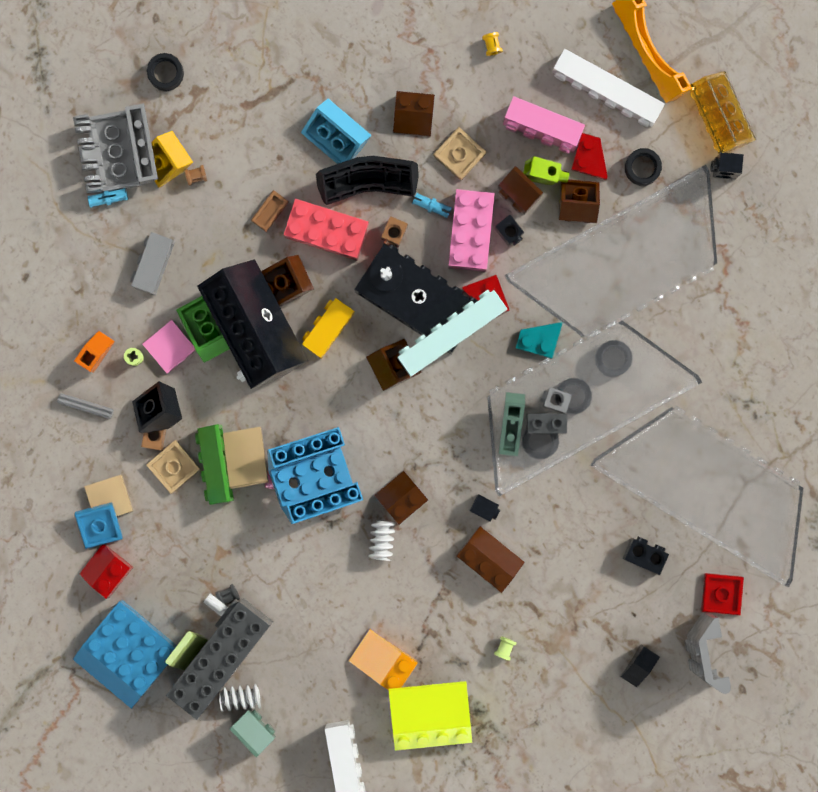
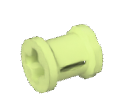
M129 348L124 353L125 361L132 366H138L144 360L143 354L136 348ZM135 352V355L138 356V359H134L132 362L130 355H134Z
M501 636L498 650L494 652V655L510 661V653L517 642Z

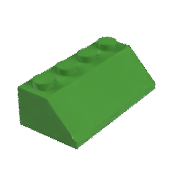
M216 424L197 428L198 433H195L196 444H200L201 452H198L199 463H203L204 471H201L202 482H206L207 490H204L205 501H209V505L234 501L233 491L229 487L222 425Z

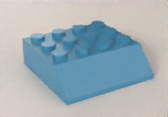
M121 600L81 646L73 660L132 709L168 666L165 661L177 645L124 600Z

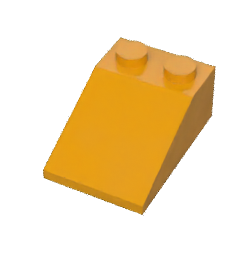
M369 629L349 659L350 663L387 690L402 688L418 664L416 659L371 629Z

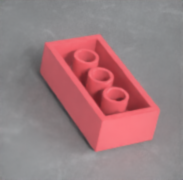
M295 199L284 237L358 261L369 222Z

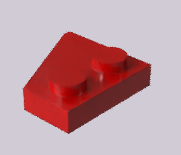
M582 133L571 170L607 180L608 175L601 139Z
M497 275L462 287L465 293L478 301L480 300L479 295L489 290V292L495 290L507 307L505 312L510 311Z

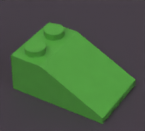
M202 296L176 309L196 352L204 363L229 350Z

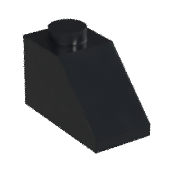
M640 645L620 677L638 687L650 674L660 656Z

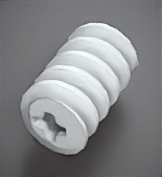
M376 520L377 523L371 524L376 530L370 532V534L376 536L370 539V542L374 543L375 546L369 547V550L374 551V553L369 554L368 557L376 560L392 561L387 558L393 555L392 552L388 551V549L393 548V545L388 542L394 540V537L389 534L395 533V530L390 528V526L395 525L396 522Z
M254 684L253 690L250 689L249 685H246L245 691H243L240 685L237 691L231 686L230 692H227L226 687H223L222 693H220L221 712H224L225 706L228 711H232L233 705L236 711L240 710L241 705L244 710H247L248 704L251 709H255L256 703L261 708L260 692L256 684Z

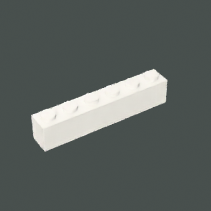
M566 49L563 50L552 71L557 79L561 81L567 80L572 83L571 86L575 89L587 91L588 95L593 99L598 100L599 98L605 101L604 104L612 109L615 107L620 109L624 116L638 119V123L645 127H652L665 105L660 100Z

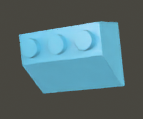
M330 99L325 100L315 109L301 131V134L337 164L355 158L371 137L370 133Z

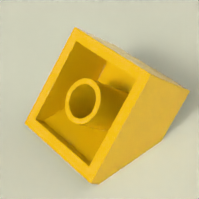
M173 131L157 136L151 142L158 179L154 180L158 188L183 173L193 163Z

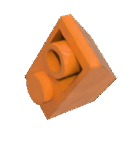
M98 331L84 345L74 361L89 372L94 373L115 341Z

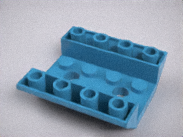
M339 427L267 450L268 471L280 507L291 524L363 501L358 482H352L341 450L345 443ZM326 466L330 467L333 471L331 477L324 474ZM290 478L297 480L298 485L296 488L290 487Z

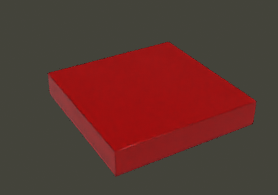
M705 573L701 611L741 615L744 577Z

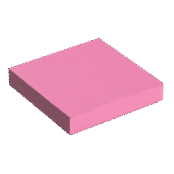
M173 320L143 343V346L167 374L196 351L194 345Z

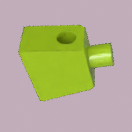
M535 156L525 161L523 173L532 182L551 186L558 183V181L568 182L569 172L561 170L560 163Z

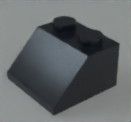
M160 381L132 401L140 433L170 429L182 420L175 388Z

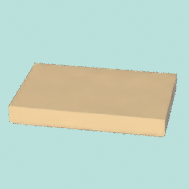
M261 427L223 433L230 489L268 483Z

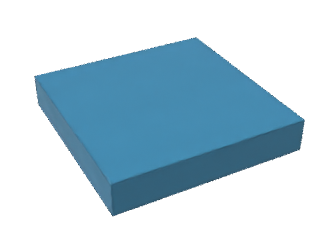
M112 502L75 512L74 515L85 549L123 539Z

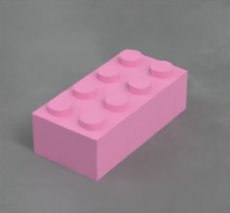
M514 96L503 123L509 131H520L524 133L523 136L529 139H534L535 137L542 140V144L550 147L555 145L559 147L560 151L568 154L570 152L574 153L585 127V124Z
M456 189L448 268L486 272L495 193Z

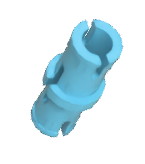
M126 188L110 192L104 191L101 194L88 196L91 208L104 204L108 206L112 205L113 202L128 200Z
M416 193L415 198L422 201L414 199L412 204L427 209L429 213L434 212L445 218H448L449 213L442 210L450 212L452 207L437 202L435 198L430 199L419 193Z

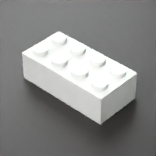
M349 720L326 724L325 734L336 792H365L364 782H360L359 779L362 777L361 764L356 762V758L359 755L357 743L353 744V739L355 738L354 725H350Z

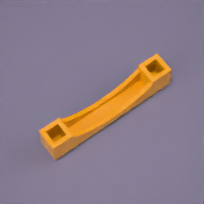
M615 0L612 3L615 13L623 23L624 30L629 34L634 48L637 49L642 58V63L648 69L651 79L660 91V96L664 99L665 103L674 101L690 91L692 87L683 72L678 73L672 69L654 47L645 22L644 7L647 6L645 1Z

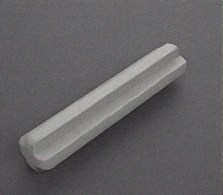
M62 393L58 396L57 402L59 404L111 419L114 410Z

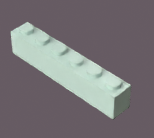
M489 290L479 295V301L476 303L471 301L462 307L464 309L459 315L456 312L447 318L448 322L442 326L439 323L431 329L432 333L426 337L423 334L415 340L416 345L411 348L406 346L399 351L400 356L397 358L410 377L507 310V307L495 290L489 292Z

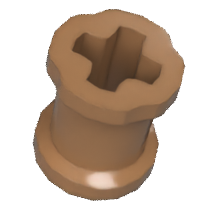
M200 165V168L192 170L185 169L189 186L195 182L207 181L204 165Z

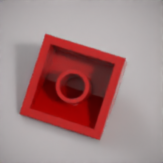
M103 544L79 574L94 590L107 599L111 597L133 569V566Z

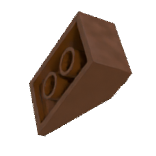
M299 255L286 257L261 271L279 306L314 290Z

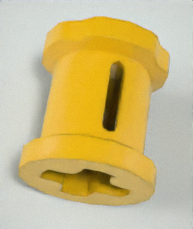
M498 32L482 36V40L485 41L487 48L486 56H493L503 52L499 45Z

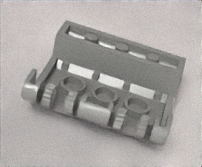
M144 103L127 106L124 111L92 117H89L88 114L73 117L74 126H79L75 128V132L89 133V138L77 140V143L82 145L78 147L81 163L84 164L82 165V170H95L96 175L84 177L85 182H91L85 184L87 193H104V191L110 192L123 188H132L158 179Z
M704 612L688 632V640H685L686 651H689L691 659H688L689 669L719 692L727 694L731 690L729 677L720 678L717 675V669H711L706 641L722 637L719 617Z

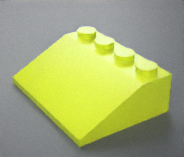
M466 681L389 689L395 751L472 743Z

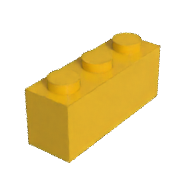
M337 298L334 301L330 300L324 308L326 312L323 316L319 315L313 323L315 325L311 332L307 331L302 338L304 341L302 345L321 359L355 313L354 310Z

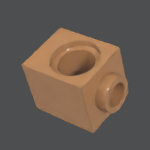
M390 216L381 236V240H384L383 244L399 247L407 230L408 223ZM391 229H397L399 236L391 238L388 233Z
M166 429L158 431L159 438L156 441L150 439L151 432L143 434L141 447L163 451Z

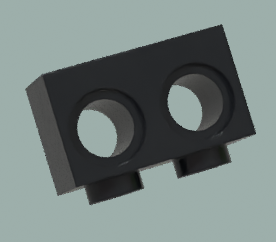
M720 152L711 161L710 172H713V178L736 180L742 174L744 154Z
M639 536L637 539L631 538L623 559L660 575L669 556L665 552L666 548L657 544L652 547L647 544L648 540ZM637 545L642 547V554L640 556L633 554V548ZM654 553L660 556V561L657 564L651 562V556Z

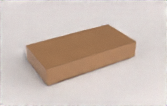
M273 190L251 219V222L267 232L289 201Z

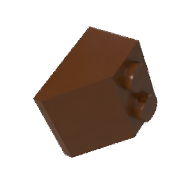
M397 91L393 133L431 137L435 95Z
M516 166L498 185L500 196L505 200L509 199L513 203L512 207L518 213L522 212L524 215L541 199L543 194Z
M569 179L567 183L561 182L559 220L597 223L600 208V183Z
M405 338L380 348L366 357L383 391L422 373L420 370L410 377L397 358L400 356L399 351L408 346Z
M404 471L374 495L399 525L428 501L426 496Z

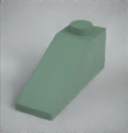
M506 392L499 454L518 456L525 408V394Z

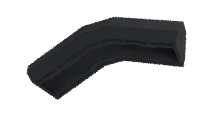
M380 156L356 157L321 169L316 173L317 188L325 205L360 193L375 191L414 197L419 178L418 164L416 162Z

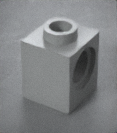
M550 387L548 391L544 390L541 401L544 402L543 407L565 414L572 395ZM552 395L560 397L561 402L559 405L555 406L550 402Z

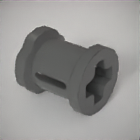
M233 584L221 592H215L217 599L225 605L235 599H240L238 591Z

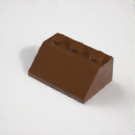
M479 526L456 555V557L501 593L525 563L481 526Z

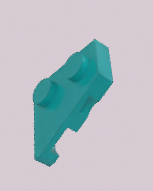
M559 322L521 329L516 349L553 359L563 323Z

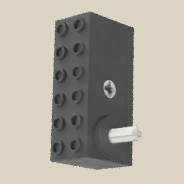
M211 593L203 603L221 616L215 624L218 629L166 695L196 720L207 709L274 622L244 598L239 602L235 599L227 607Z

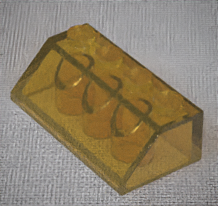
M726 71L704 76L690 84L692 87L690 95L697 105L698 113L706 125V130L710 134L718 154L720 152H731L756 140Z

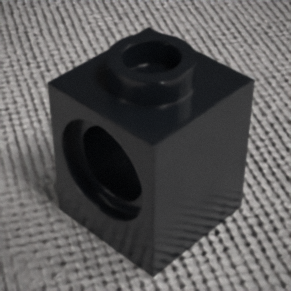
M508 215L494 228L508 246L511 244L515 246L523 240L521 236L524 234V231L511 215ZM511 227L515 230L516 234L512 237L507 236L505 229Z
M478 494L469 511L491 522L492 519L496 520L500 509H498L499 504Z

